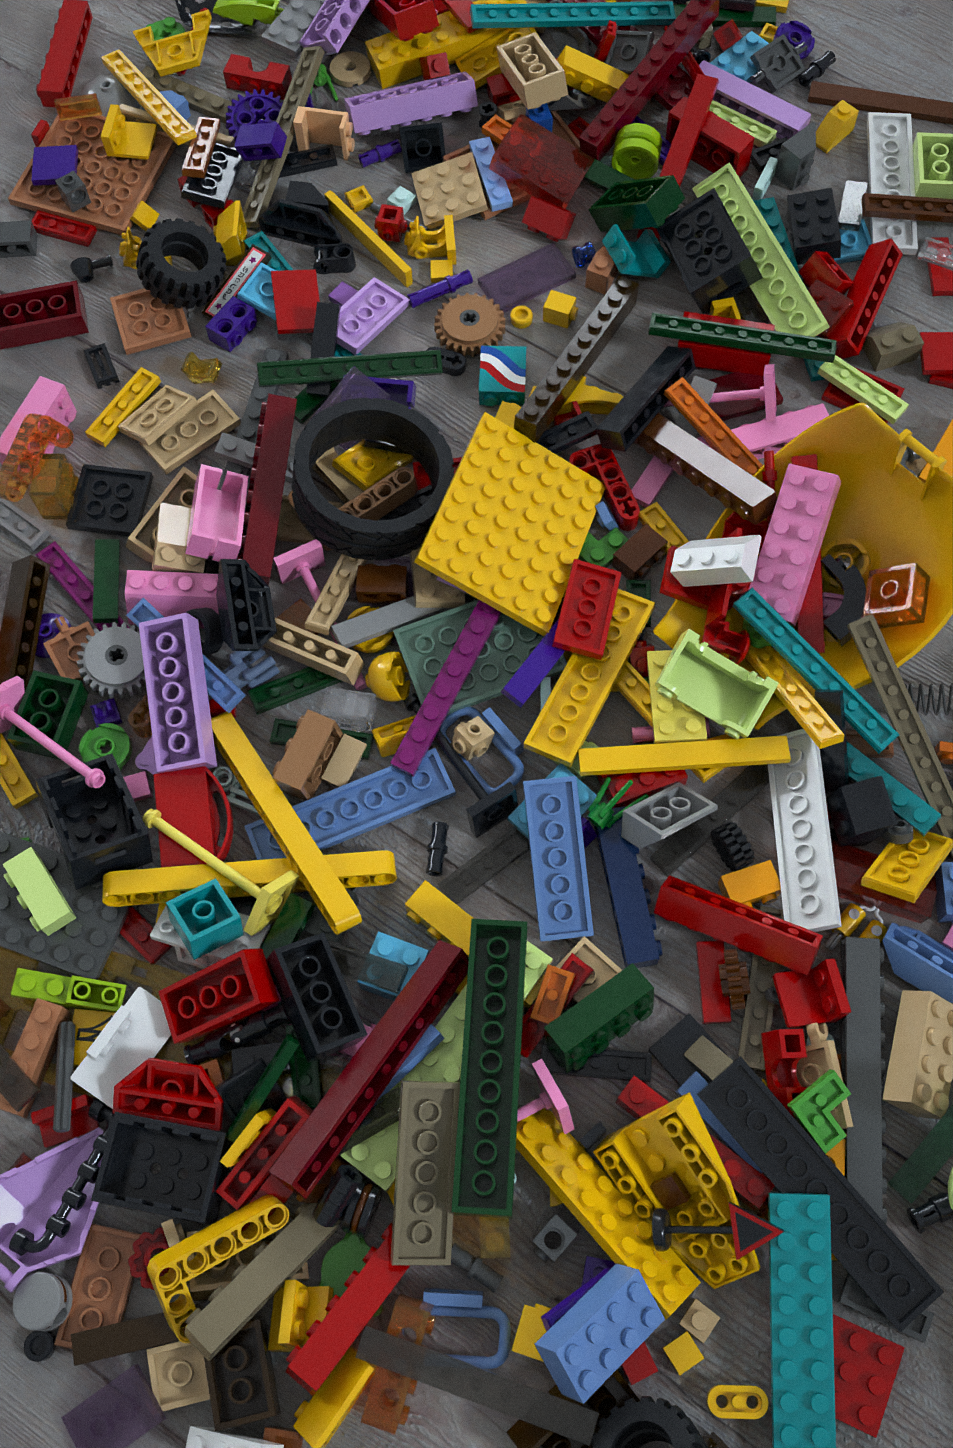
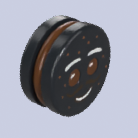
M362 1178L357 1192L352 1196L350 1204L346 1208L342 1222L343 1232H351L354 1235L357 1234L359 1238H366L381 1201L383 1189L380 1186L374 1185L371 1182L368 1183V1180Z

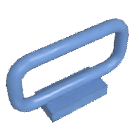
M466 707L448 714L440 730L450 744L451 740L447 737L446 731L454 722L462 716H469L472 719L479 716L495 732L492 743L514 768L513 774L498 787L493 788L486 783L469 761H466L461 754H458L487 794L493 793L508 782H511L513 786L517 785L524 773L523 763L518 757L524 751L522 743L494 711L488 707L481 715L474 707Z
M425 1288L423 1302L406 1303L395 1314L392 1335L393 1350L397 1358L404 1363L424 1366L494 1369L504 1364L509 1356L511 1341L510 1320L501 1309L483 1306V1291ZM413 1314L494 1319L499 1325L498 1351L490 1357L410 1352L404 1346L405 1321L408 1316Z

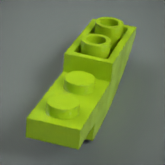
M217 0L213 13L223 18H230L239 21L241 24L252 26L255 19L264 24H272L284 9L279 8L280 0Z
M17 968L11 997L34 1001L39 998L67 1008L116 1013L120 1006L123 1005L127 985L73 975L72 977Z

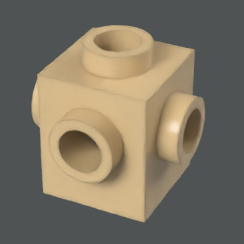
M477 716L466 723L461 722L456 726L453 731L454 736L451 745L458 754H461L468 761L475 756H482L488 750L495 732Z

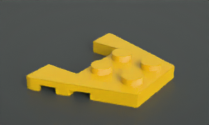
M209 9L191 14L193 30L154 41L151 26L133 31L136 40L160 77L200 66L212 19Z

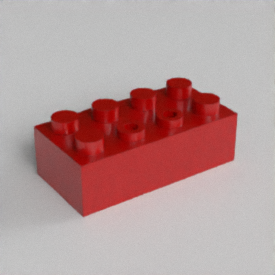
M206 766L153 774L156 810L161 812V818L224 862L233 838V814L229 799L213 773ZM214 793H220L227 814V830L222 847L218 846L221 827L219 811L213 798ZM158 830L161 868L207 864Z

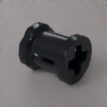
M483 102L479 106V114L481 115L479 127L481 130L482 126L497 114V105L493 102Z

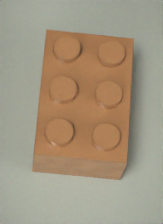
M309 709L305 716L302 715L299 718L294 737L290 738L286 743L284 757L276 763L273 769V779L283 792L304 801L314 797L322 782L321 777L343 737V733L335 720Z

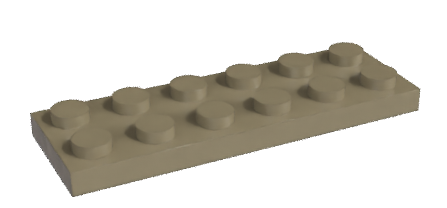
M401 1080L390 1259L392 1265H451L452 1197L460 1094L459 1082Z

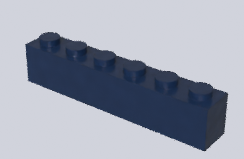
M625 806L612 808L614 811L612 816L624 809ZM621 817L610 828L605 826L601 830L595 825L594 828L624 966L626 968L633 963L637 968L657 965L660 959L659 956H662L663 953L660 940H655L653 930L657 929L654 914H649L648 910L651 899L648 888H643L642 879H645L644 867L642 863L638 864L636 854H639V848L621 837L623 819Z

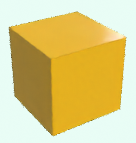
M536 1303L535 1307L524 1304L511 1351L544 1362L534 1344L546 1333L541 1316L552 1308Z

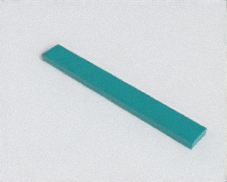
M753 588L734 602L733 607L815 690H843L845 720L878 754L900 735Z

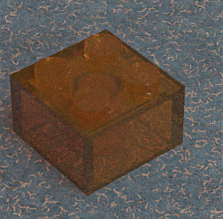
M917 563L869 570L863 616L866 617L873 614L880 629L924 623L930 576Z

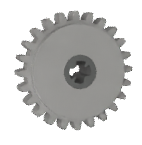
M113 622L110 628L104 624L102 631L95 628V635L93 637L87 635L88 643H81L80 646L83 651L77 652L79 659H81L77 661L78 668H80L78 671L80 676L84 677L85 685L90 684L91 691L93 692L99 688L98 691L102 697L108 692L110 699H113L115 694H119L120 698L123 699L124 693L127 692L132 697L133 690L135 689L142 692L141 685L143 683L146 685L140 631L137 632L136 625L133 624L129 629L126 622H123L121 627H117L116 622Z

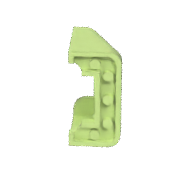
M688 629L680 635L655 683L656 687L659 688L657 692L667 699L672 697L722 726L725 728L724 732L734 739L738 740L739 737H748L779 683L769 676L764 680L757 676L758 673L745 670L707 647L708 643L705 641L699 644L698 639L700 635Z

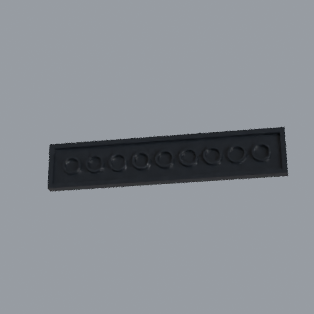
M741 1056L736 1058L697 1093V1096L780 1193L830 1195L831 1253L899 1332H902L944 1293L941 1287Z

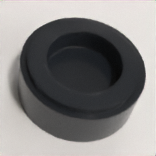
M33 1331L24 1342L26 1357L34 1362L49 1359L56 1348V1345H54L56 1340L54 1335L50 1331Z

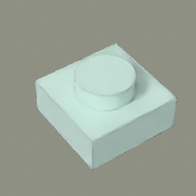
M399 186L387 198V205L403 207L404 215L417 203V196L402 186Z

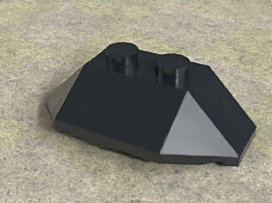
M279 199L258 218L260 229L267 236L315 247L318 244L342 243V236L329 214L320 208Z
M220 559L216 597L223 641L232 651H258L277 632L270 587L249 567L250 565L246 560Z

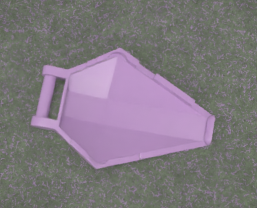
M99 1127L35 1157L34 1160L18 1168L15 1167L0 1175V1251L20 1267L13 1274L0 1262V1280L5 1283L4 1288L10 1293L19 1286L27 1274L81 1255L99 1203L91 1201L95 1183L92 1184L90 1182H87L82 1191L87 1196L85 1204L78 1211L72 1208L66 1220L71 1222V1227L63 1238L56 1236L49 1247L37 1253L27 1252L22 1256L11 1251L9 1243L13 1235L21 1228L33 1233L34 1241L39 1240L43 1236L48 1219L58 1211L62 1204L61 1200L64 1192L69 1187H72L78 1177L77 1172L80 1165L85 1160H88L93 1151L94 1141L99 1135L103 1134L104 1131ZM101 1158L100 1162H99L98 1165H97V1166H99V1167H100V1165H101L102 1158Z

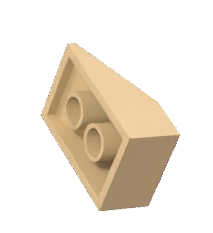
M160 502L151 571L204 573L205 558L185 554L192 508Z

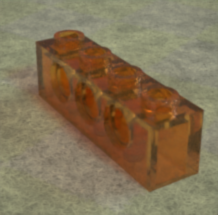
M403 1294L398 1296L361 1423L392 1434H396L400 1424L405 1426L410 1411V1406L405 1405L408 1394L414 1395L419 1376L414 1375L417 1363L423 1364L428 1346L423 1345L426 1333L431 1335L436 1316L431 1315L434 1307L433 1304ZM406 1327L412 1328L417 1338L414 1340L406 1339L402 1329ZM394 1359H404L407 1362L408 1368L405 1370L398 1369L394 1365ZM392 1388L396 1390L399 1398L396 1400L389 1399L385 1394V1389Z

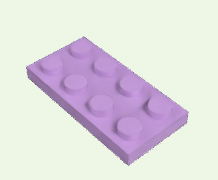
M374 277L341 307L337 344L357 355L409 306L410 299Z

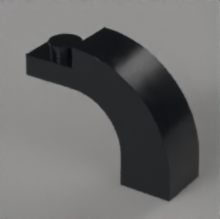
M828 554L821 560L823 569L843 589L844 598L838 610L828 617L823 624L825 630L842 647L852 638L847 625L866 616L867 593L864 580L855 565L846 570V565L838 557L834 559Z

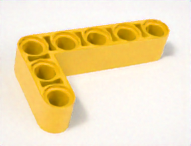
M273 1195L262 1196L151 1258L147 1267L149 1278L168 1325L179 1341L191 1343L184 1335L185 1327L180 1328V1326L196 1310L186 1282L284 1227L289 1219V1210L278 1198ZM276 1207L274 1214L268 1217L270 1210ZM250 1222L249 1227L245 1231L241 1232L242 1227L246 1223ZM224 1237L221 1244L214 1246L219 1238ZM194 1252H197V1255L193 1260L187 1261L189 1255H191ZM170 1268L166 1275L159 1277L163 1269ZM180 1294L177 1300L170 1302L174 1295Z

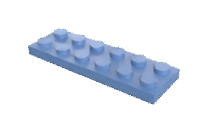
M576 776L523 781L539 939L542 942L594 936Z

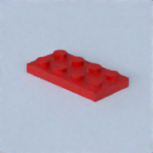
M578 559L573 560L552 644L553 647L601 660L622 572Z

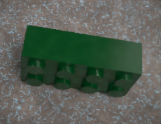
M674 175L615 182L588 210L600 232L609 231L614 224H617L620 230L625 231L637 228L639 230L648 227L658 228L665 223V219L679 208L678 205L685 197Z
M633 963L544 1027L546 1046L549 1052L566 1073L572 1069H580L585 1065L588 1057L595 1052L596 1054L603 1052L609 1046L611 1040L617 1036L618 1038L623 1037L630 1031L631 1025L638 1020L640 1022L646 1020L652 1014L654 987Z

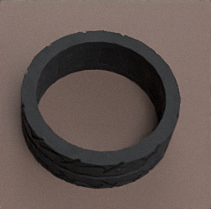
M369 398L349 399L336 403L332 407L329 406L319 412L302 430L294 453L291 488L294 493H292L294 508L301 522L306 524L304 527L315 539L328 548L336 549L335 552L351 558L386 560L409 554L413 550L415 551L422 546L454 476L452 453L444 436L438 433L439 429L428 418L416 410L408 409V406L392 400L372 398L370 400ZM364 439L384 441L408 452L422 465L429 476L433 494L419 509L406 516L378 521L361 519L344 513L330 504L320 494L314 484L310 470L317 459L327 450L341 443Z

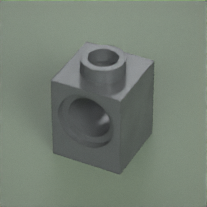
M74 170L55 180L62 200L72 212L91 203L85 184Z
M555 1214L532 1241L536 1246L533 1252L545 1263L548 1260L554 1263L577 1234ZM551 1232L558 1234L561 1239L560 1247L554 1250L549 1249L544 1243V1237Z

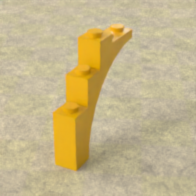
M584 376L557 415L571 412L573 401H577L581 413L589 411L590 414L608 415L624 396L619 393L601 390L595 386H588ZM533 386L530 395L532 394V392L535 390V388H536L537 386ZM502 401L495 418L514 429L515 415L521 409V406L516 403Z

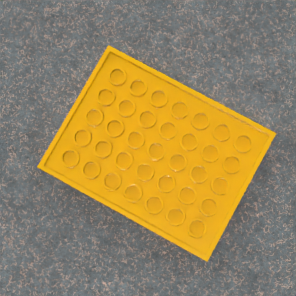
M484 412L414 563L538 634L545 636L551 629L567 587L573 560L579 557L597 511L595 505L600 503L604 493V485L598 479Z

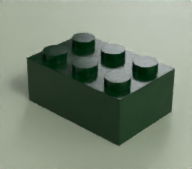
M34 670L17 714L65 750H68L89 692L79 680ZM12 724L7 739L16 750L59 759Z

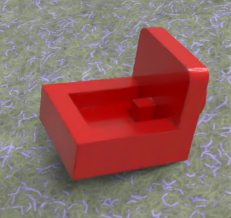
M647 640L637 641L629 656V663L642 677L648 676L647 651H655L654 645L647 644Z

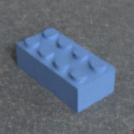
M616 1263L534 1345L561 1394L584 1404L665 1318L640 1271Z

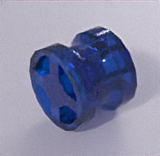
M591 241L585 242L584 246L581 247L578 245L572 247L573 259L578 268L584 267L587 263L590 264L596 254Z

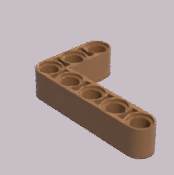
M407 467L397 469L338 509L361 519L379 520L417 493L418 485L413 470ZM291 491L288 495V501L292 507L295 516L301 522L294 508L292 493L294 492ZM321 543L323 550H333Z

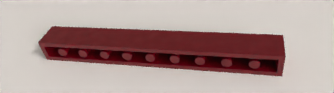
M691 0L580 135L579 144L582 153L598 161L602 160L614 145L619 130L632 123L718 17L720 0Z
M441 940L436 943L269 1170L285 1187L307 1199L430 1024L433 1023L468 974L469 957L462 948Z

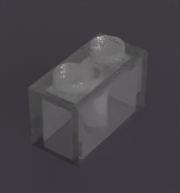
M326 687L321 715L335 720L339 728H351V730L356 732L371 731L374 726L378 706L376 694Z

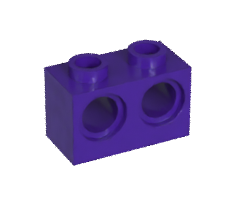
M232 296L208 322L205 328L211 342L231 352L236 346L240 345L247 333L255 328L258 321L252 306Z

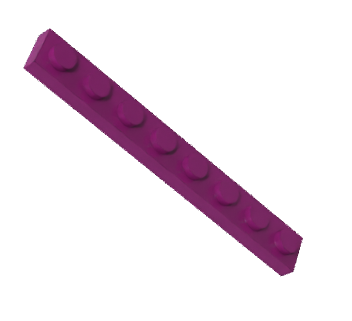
M481 600L478 601L392 758L391 766L414 777L502 612Z

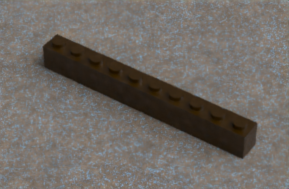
M621 276L616 279L515 415L514 429L525 435L534 443L539 440L636 305L639 283Z

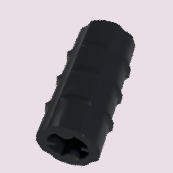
M340 1165L336 1173L331 1177L329 1185L324 1189L322 1197L318 1199L312 1214L315 1221L321 1226L334 1227L343 1215L346 1206L350 1204V1199L357 1192V1188L362 1181V1176L356 1168L350 1165Z

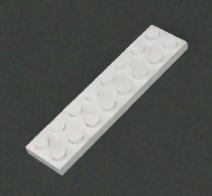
M868 112L869 193L915 196L911 114ZM870 217L872 244L892 238L902 254L916 255L918 250L916 220Z
M800 729L778 735H787L791 760L790 763L768 764L784 920L813 932L842 927L820 749L806 731Z

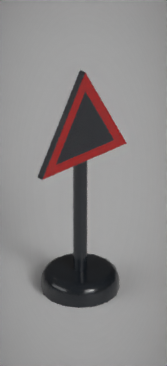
M730 1201L729 1209L732 1226H672L669 1212L664 1208H656L652 1219L653 1242L658 1252H664L670 1248L672 1234H733L736 1260L780 1235L784 1230Z

